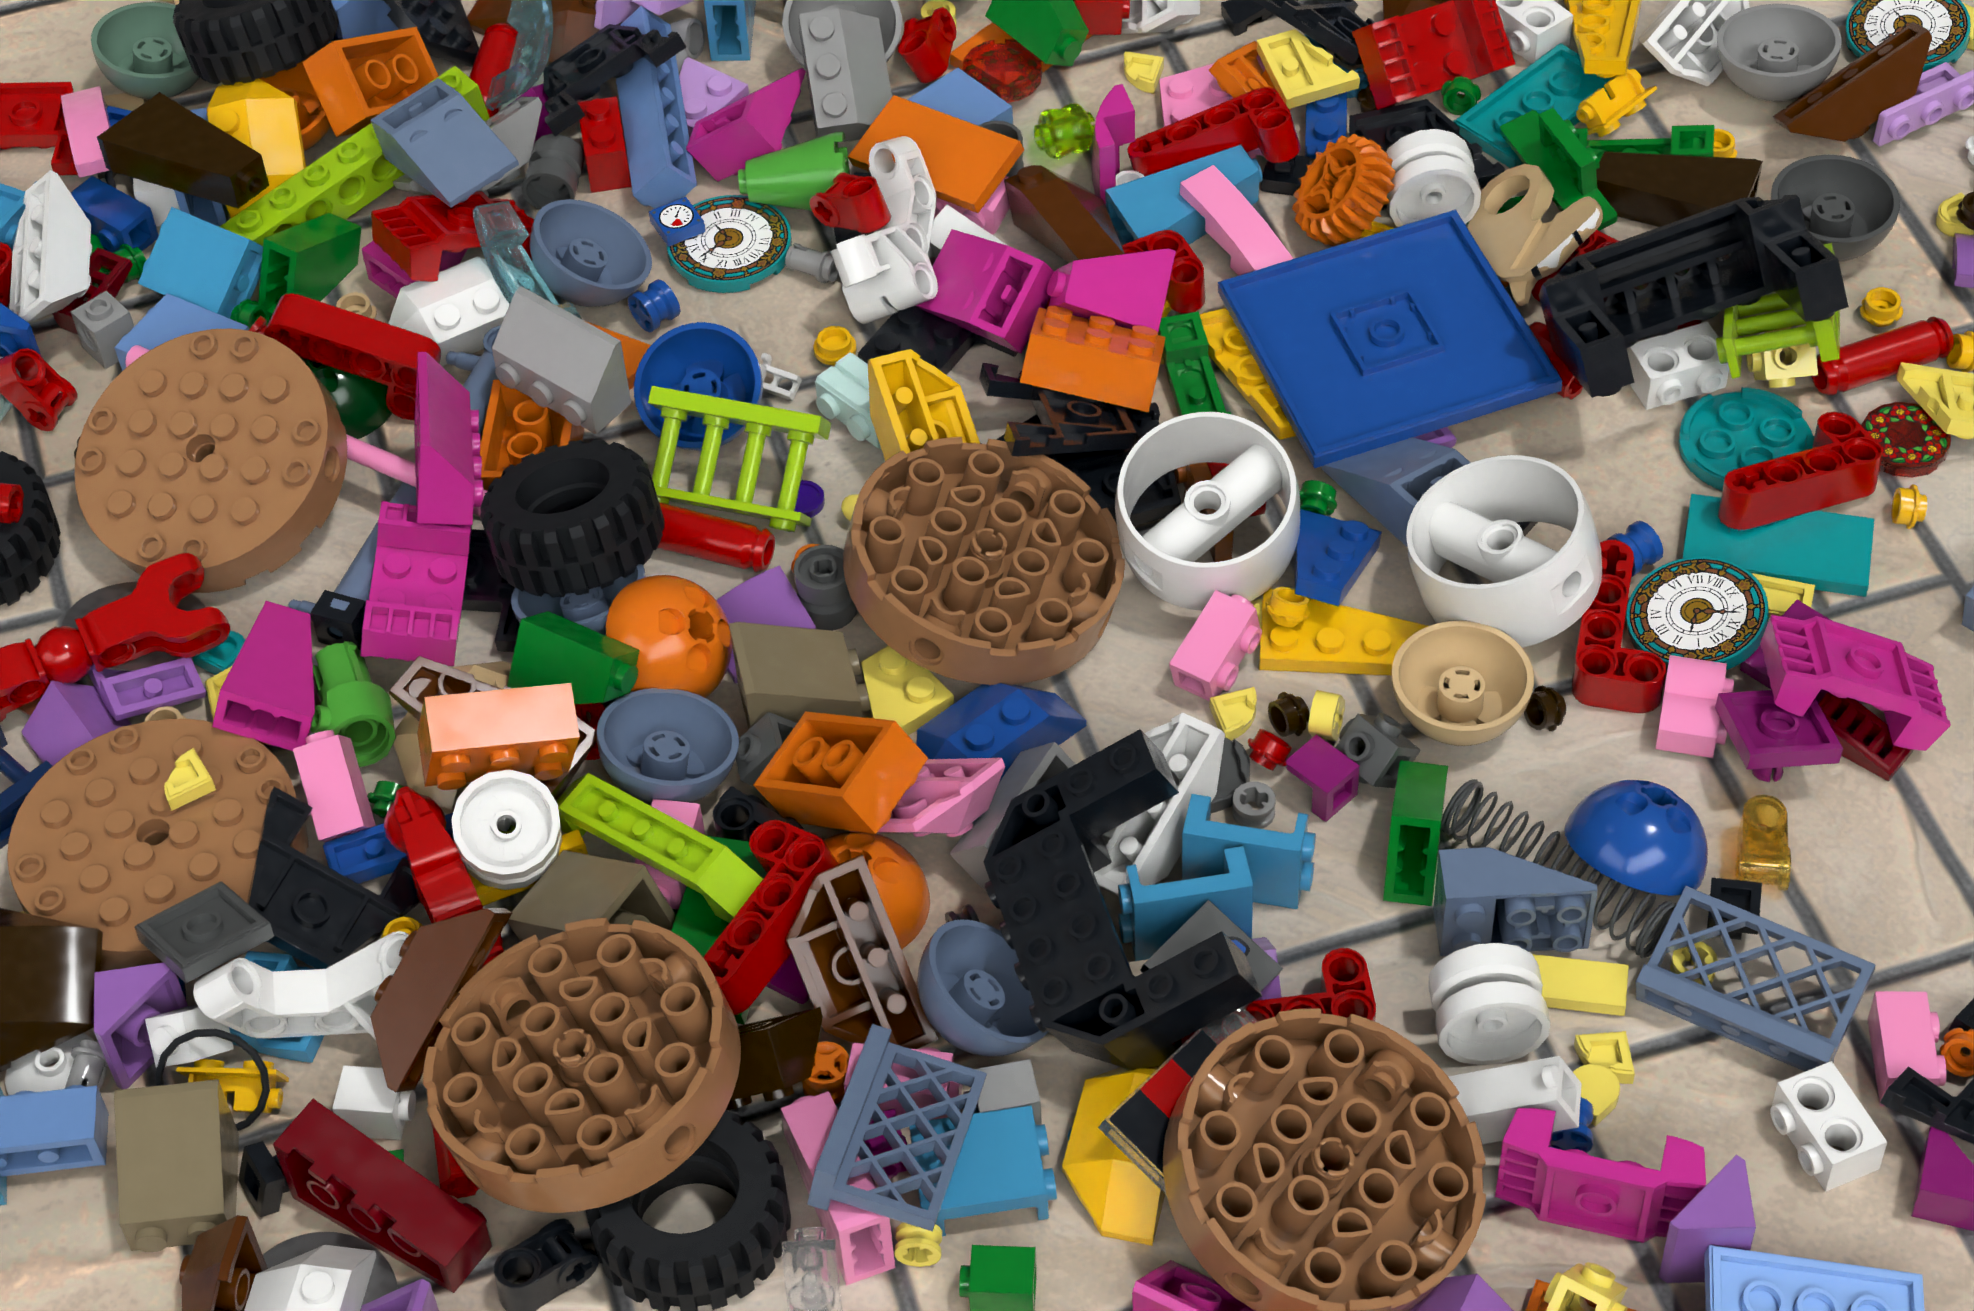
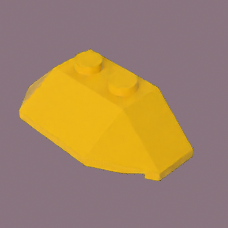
M259 78L247 83L241 81L236 82L234 85L217 86L207 107L208 122L262 155L270 185L239 209L226 205L232 218L306 168L297 102L293 97Z
M912 349L869 359L870 417L885 461L898 452L904 451L907 454L924 448L926 441L941 438L962 437L963 443L980 444L961 386L935 366L922 360L920 355Z
M1165 1065L1135 1070L1119 1067L1085 1079L1062 1163V1172L1085 1209L1093 1218V1222L1101 1236L1153 1246L1166 1194L1163 1173L1109 1118Z

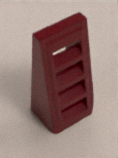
M97 247L90 256L89 275L91 276V283L87 292L82 297H77L64 309L52 313L58 326L78 335L71 311L86 303V301H83L85 297L89 298L88 302L105 291L116 298L133 266L131 260ZM101 267L111 270L108 275L99 271ZM95 282L100 285L97 288L92 286V283Z
M1828 692L1818 703L1843 747L1841 756L1886 781H1890L1912 754V749L1893 745L1888 725L1857 700L1849 697L1839 698ZM1850 727L1855 731L1852 734H1850L1847 731V728ZM1866 737L1873 740L1868 747L1862 743ZM1885 746L1891 751L1882 759L1877 754Z

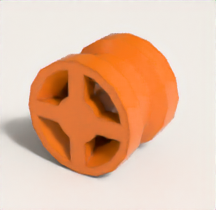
M829 1041L817 1043L811 1077L802 1081L803 1092L806 1096H816L829 1091L835 1105L843 1100L845 1095L844 1082L849 1063V1054L844 1047ZM819 1075H823L824 1077H825V1076H830L831 1078H830V1079H818V1076H819Z

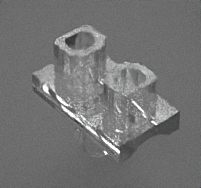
M824 1227L796 1229L794 1241L782 1242V1261L788 1311H842L836 1239H827V1229Z

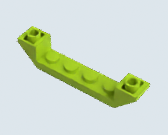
M590 773L573 781L556 801L561 831L569 833L579 829L582 836L588 831L701 893L714 914L728 923L731 922L763 880L762 877L725 845Z

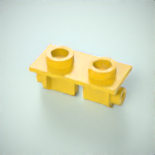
M1627 69L1626 75H1616L1604 84L1605 89H1598L1580 102L1576 111L1577 118L1586 124L1588 135L1597 133L1599 137H1603L1621 125L1619 119L1622 116L1628 117L1643 109L1647 105L1644 99L1656 91L1657 87L1653 86L1644 89L1640 83V73L1636 69Z
M200 1059L194 1061L193 1067L176 1068V1072L188 1078V1082L218 1079L226 1101L228 1093H235L233 1111L253 1112L258 1106L262 1093L260 1071L253 1060L244 1061L243 1068H224V1061L214 1059ZM263 1061L268 1070L270 1092L262 1113H271L273 1108L280 1109L283 1103V1091L281 1088H276V1082H289V1077L274 1069V1063Z

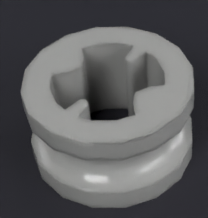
M1247 782L1236 788L1233 794L1232 806L1235 822L1240 826L1258 829L1265 828L1271 824L1275 817L1276 804L1275 793L1272 788L1261 782ZM1256 802V805L1261 807V809L1252 810L1251 805L1247 803Z

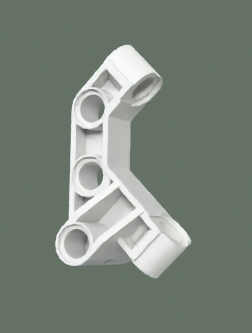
M906 136L876 143L869 153V171L879 185L890 211L891 220L881 229L874 231V233L866 236L862 234L836 244L837 249L830 251L842 281V290L853 317L862 324H868L897 313L899 310H905L936 297L938 292L936 275L928 257L936 208V192L921 150L915 141Z
M402 931L392 932L326 969L272 972L245 958H237L198 979L194 984V998L199 1009L207 1017L254 1038L369 1033L376 1040L370 1018L377 1005V1002L374 1000L375 994L384 979L395 973L402 960L399 956L401 946L410 934Z

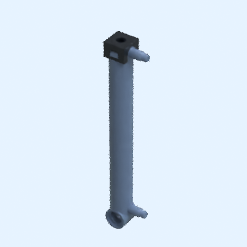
M501 325L490 329L485 334L483 339L485 351L481 356L450 351L446 355L447 364L471 371L463 387L470 392V409L479 410L478 433H480V440L483 434L493 380H499L495 373L496 367L492 346ZM402 482L389 503L416 506V487ZM378 521L334 592L324 590L317 603L293 599L288 604L289 608L310 614L319 643L332 645L349 641L353 642L361 651L362 637L360 632L363 626L366 600H369L377 548Z

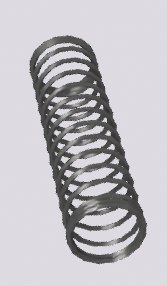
M1477 779L1469 780L1456 791L1444 811L1441 824L1443 833L1452 835L1455 840L1467 838L1469 848L1486 847L1493 841L1508 822L1514 808L1512 801L1502 805L1491 820L1483 843L1473 846L1471 836L1486 822L1498 800L1496 791L1489 793L1481 802L1484 788ZM1475 789L1473 798L1469 806L1467 807L1466 811L1463 813L1461 818L1457 821V818L1465 801L1472 793V791ZM1494 796L1488 811L1474 827L1481 810L1488 800ZM1509 806L1508 812L1504 820L1501 822L1497 830L1490 836V833L1497 819L1502 814V812ZM1528 811L1521 812L1511 823L1503 837L1499 851L1507 852L1518 840L1528 823ZM1452 816H1453L1452 824H1451V827L1449 828V824H1450L1451 818H1452ZM1523 816H1525L1519 830L1517 831L1513 839L1506 845V842L1514 827L1519 822V820ZM1471 820L1467 834L1457 836L1456 833L1461 831ZM1544 821L1537 822L1531 827L1520 844L1516 857L1525 859L1531 853L1543 834L1545 828ZM1540 826V829L1534 841L1521 856L1523 849L1527 844L1529 838L1534 833V831ZM1559 831L1552 832L1546 838L1537 852L1533 863L1538 864L1546 846L1555 837L1550 850L1539 865L1543 866L1548 861L1559 843ZM1569 843L1559 852L1551 869H1556L1562 856L1571 847ZM1572 848L1557 871L1562 872L1570 862L1575 852ZM1578 858L1568 875H1574L1578 866L1583 861L1582 858ZM1586 862L1584 863L1582 869L1576 876L1577 878L1580 879L1583 876L1589 864H1587ZM1596 869L1589 875L1588 882H1592L1598 871ZM1600 873L1599 877L1594 883L1597 884V887L1602 881L1603 877L1605 876L1602 873ZM1610 879L1595 906L1594 927L1596 930H1604L1609 927V934L1612 940H1621L1626 937L1625 943L1628 950H1635L1636 955H1640L1641 958L1649 957L1653 953L1676 903L1673 904L1672 901H1666L1659 905L1645 922L1635 946H1631V932L1639 926L1649 913L1655 902L1656 894L1648 893L1643 898L1631 918L1627 931L1619 936H1615L1613 933L1615 922L1628 910L1639 890L1634 889L1629 900L1620 910L1626 897L1633 889L1628 886L1615 907L1611 921L1603 926H1599L1597 923L1598 913L1611 901L1621 883L1617 882L1611 893L1604 900L1608 890L1615 881ZM1650 899V901H1649L1647 907L1645 908V910L1643 911V913L1641 914V916L1637 919V917H1638L1639 913L1641 912L1642 908L1644 907V905L1646 904V902ZM1653 938V940L1644 948V946Z

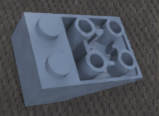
M439 78L370 120L385 159L449 207L466 201L473 193L489 183L499 180L505 173L519 165L516 157L465 98Z
M1412 437L1322 466V470L1407 547L1406 532L1408 521L1420 498L1445 475L1471 462L1456 449Z
M1490 847L1439 850L1433 910L1440 956H1448L1456 950L1476 944L1488 943L1515 945L1528 952L1550 950L1571 952L1577 949H1588L1598 893L1597 884Z

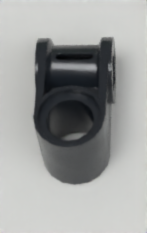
M556 1219L548 1223L538 1233L515 1247L504 1251L497 1258L494 1264V1275L499 1300L506 1311H537L541 1306L565 1291L584 1283L596 1271L599 1264L597 1255L593 1250L584 1249L574 1236L575 1228L568 1219ZM519 1279H528L526 1282L520 1284L513 1283L514 1281Z

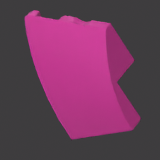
M1123 84L1115 85L1100 105L1096 116L1091 161L1092 182L1095 195L1104 201L1105 206V190L1116 186V175L1120 173L1119 146L1135 142V109Z

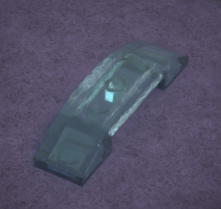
M512 0L507 22L518 31L509 69L492 78L486 101V108L493 111L525 93L538 81L543 73L550 55L553 38L551 0Z
M504 201L476 206L473 210V217L479 243L493 278L508 303H511L515 291L522 286L582 319L572 302L558 304L550 289L538 274L533 262L522 246L529 233L510 202Z

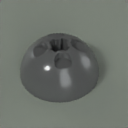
M1816 155L1795 161L1777 175L1771 189V200L1782 199L1784 195L1793 194L1799 197L1806 229L1823 245L1832 243L1834 255L1838 258L1839 262L1858 258L1877 247L1892 230L1900 210L1898 190L1885 173L1865 161L1842 155Z

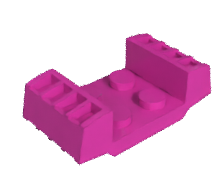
M387 501L381 502L375 562L362 628V657L373 656L384 659H401L410 662L415 661L418 656L454 667L472 525L417 523L415 505L389 503Z
M1777 615L1770 616L1760 646L1767 667L1774 704L1778 707L1803 717L1821 689L1839 698L1849 697L1865 702L1884 711L1893 745L1912 750L1926 751L1951 726L1950 720L1946 716V707L1943 706L1941 699L1942 694L1937 686L1938 680L1934 676L1933 665L1906 653L1901 642L1819 616L1806 620Z
M1518 1108L1502 1141L1495 1197L1530 1209L1540 1221L1644 1243L1655 1236L1667 1237L1670 1222L1706 1186L1704 1147L1688 1140L1667 1135L1659 1171L1645 1168L1633 1161L1624 1160L1617 1162L1590 1156L1588 1153L1577 1149L1561 1150L1551 1148L1556 1111Z

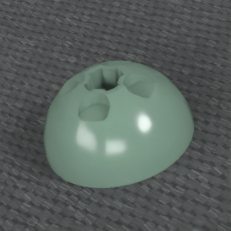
M161 2L134 3L109 12L95 25L91 34V45L96 63L105 77L121 91L142 99H151L159 92L170 98L186 91L200 79L191 68L173 23L176 5Z

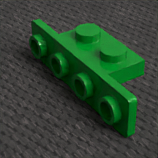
M1552 107L1540 114L1532 110L1500 126V134L1523 164L1539 166L1549 179L1555 190L1552 201L1561 212L1581 198L1591 197L1597 200L1603 212V220L1597 229L1598 231L1618 221L1617 212L1597 187L1596 170L1600 168L1598 157L1590 146L1584 147L1580 142L1576 129L1570 120H1563Z

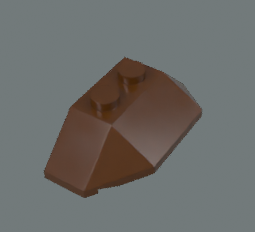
M1915 22L1910 23L1901 29L1900 32L1889 37L1835 73L1817 88L1788 105L1786 109L1775 114L1773 118L1776 123L1791 133L1843 142L1861 137L1870 129V125L1878 120L1879 114L1882 111L1916 95L1932 40L1931 33L1928 29Z
M861 854L815 874L785 940L813 1008H821L823 1015L822 1030L851 1043L865 1044L872 1024L892 1030L890 1043L909 1049H918L938 1040L933 1026L923 1011L918 988L864 856Z
M486 908L419 927L418 931H413L406 938L399 952L402 960L395 973L386 977L379 986L374 998L377 1005L370 1016L386 1084L389 1089L395 1093L415 1090L423 1074L428 1047H434L443 1027L439 1022L446 1008L449 1009L460 995L458 992L481 969L504 926L510 919L512 912L505 908Z

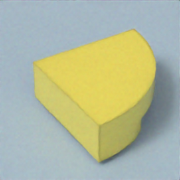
M1125 51L1124 73L1127 80L1136 88L1154 94L1164 69V57Z
M1255 687L1210 697L1209 708L1218 729L1225 733V738L1232 741L1233 738L1236 739L1245 733L1252 725L1256 715L1255 708L1257 704Z
M194 748L182 754L175 761L176 767L164 785L165 795L171 811L216 790L211 776Z
M1626 1031L1575 1035V1051L1584 1065H1602L1610 1069L1617 1076L1619 1083L1633 1084L1635 1072Z

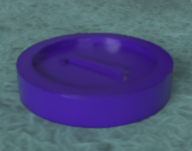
M801 480L795 511L811 518L823 509L825 504L824 492L818 484L812 481Z

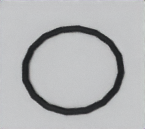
M197 1029L175 1038L160 1056L155 1072L156 1086L164 1085L163 1072L168 1057L180 1044L195 1037L216 1036L236 1043L251 1055L260 1071L262 1093L256 1109L246 1120L235 1124L238 1131L250 1126L264 1111L270 1092L268 1070L257 1050L241 1037L219 1029Z

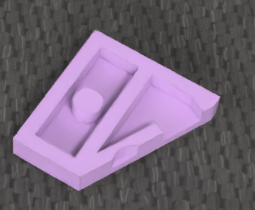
M687 57L684 60L679 78L690 137L697 121L749 95L748 84Z

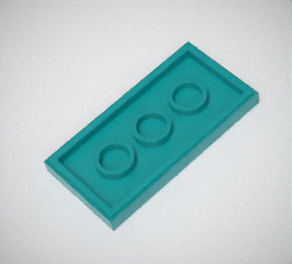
M1560 43L1453 122L1460 128L1459 134L1470 144H1479L1483 152L1507 167L1513 168L1522 165L1523 162L1500 134L1501 125L1532 110L1540 114L1553 107L1563 120L1568 119L1575 126L1580 122L1576 115L1579 103L1598 89H1605L1604 84L1612 78H1601L1596 74H1584L1579 54Z
M1691 494L1682 559L1689 557L1720 558L1736 563L1750 573L1815 585L1814 590L1866 597L1869 587L1874 518L1812 511L1755 528L1738 530L1727 527L1720 521L1718 517L1720 497Z

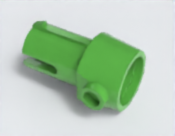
M344 641V643L326 646L315 655L318 666L313 665V680L321 704L315 706L311 732L318 733L333 730L334 735L338 734L351 738L359 767L374 764L388 755L396 739L391 698L381 686L372 683L365 659L361 656V651L353 642Z

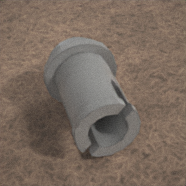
M797 243L789 247L785 257L787 269L815 276L817 281L821 283L833 282L838 278L839 273L830 250L820 252L803 247Z
M84 1039L80 1041L78 1047L72 1048L71 1056L75 1059L65 1088L72 1085L98 1086L103 1068L108 1066L99 1043Z

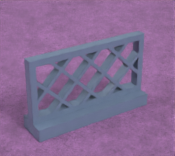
M1685 886L1648 964L1643 965L1636 980V999L1802 1071H1808L1830 1061L1834 1064L1835 1055L1875 971L1876 964ZM1690 904L1710 911L1716 926L1690 934L1683 919ZM1721 916L1731 921L1724 923ZM1743 927L1758 931L1763 946L1737 954L1728 932ZM1678 929H1680L1683 937L1673 940ZM1721 935L1730 957L1703 966L1694 944ZM1768 936L1775 938L1778 941L1771 943ZM1792 946L1805 951L1811 966L1784 974L1775 952ZM1687 947L1696 968L1676 974L1660 966L1666 953ZM1768 955L1777 977L1750 985L1742 963ZM1816 956L1825 959V961L1818 962ZM1734 966L1743 989L1728 994L1713 990L1707 975ZM1842 966L1859 973L1853 988L1832 994L1823 972ZM1816 975L1825 997L1798 1006L1789 983ZM1700 978L1702 984H1699L1692 980ZM1781 986L1791 1009L1773 1015L1761 1010L1755 995ZM1748 998L1750 1005L1739 1000ZM1847 1001L1841 1013L1837 1004ZM1830 1007L1837 1023L1830 1039L1810 1031L1803 1015ZM1795 1018L1798 1025L1787 1020Z
M872 1024L816 1166L807 1205L828 1211L831 1200H835L933 1232L987 1073L890 1043L892 1030ZM896 1063L912 1068L919 1077L901 1083L891 1069L892 1065ZM953 1081L969 1086L971 1089L969 1093L950 1098L941 1084ZM929 1089L938 1103L919 1108L910 1094ZM897 1099L906 1113L887 1119L878 1104ZM946 1114L956 1129L937 1134L928 1120ZM915 1125L924 1139L905 1145L896 1130ZM883 1135L893 1150L873 1156L864 1141ZM934 1151L943 1166L924 1172L914 1157ZM902 1162L911 1177L892 1183L882 1168ZM869 1172L879 1187L866 1191L847 1184L850 1178ZM920 1188L930 1202V1206L926 1210L907 1204L901 1197V1194Z

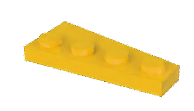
M1564 0L1566 10L1573 14L1572 32L1584 74H1596L1601 78L1626 75L1642 0Z
M1227 308L1199 314L1209 343L1208 355L1279 440L1296 436Z
M1269 589L1263 594L1262 635L1259 670L1392 676L1393 660L1401 645L1414 633L1428 627V625L1343 605L1335 606L1309 598L1307 606L1310 610L1309 618L1303 619L1302 622H1298V625L1294 627H1286L1275 623L1271 619V615L1266 611V600L1272 597L1274 590Z

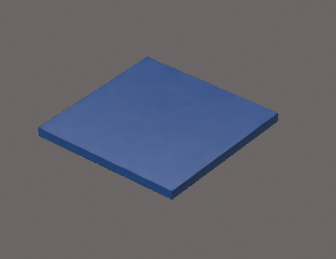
M1456 209L1218 282V293L1314 469L1562 391L1561 377Z

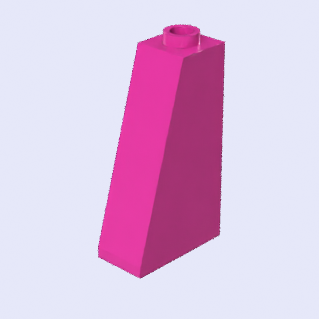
M265 601L220 689L212 727L293 751L294 748L307 744L305 738L310 735L315 714L311 617L309 613Z

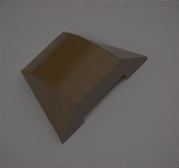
M0 908V1072L11 1068V1062L35 1050L42 1053L94 1028V972H100L102 931L96 928Z

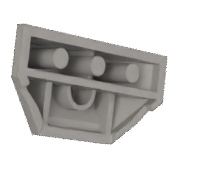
M520 97L485 121L516 157L519 165L505 173L499 180L489 183L478 191H482L488 196L487 190L497 183L501 185L515 179L521 173L519 168L529 162L542 108V102L539 97ZM406 174L393 181L398 190L421 196L433 195Z

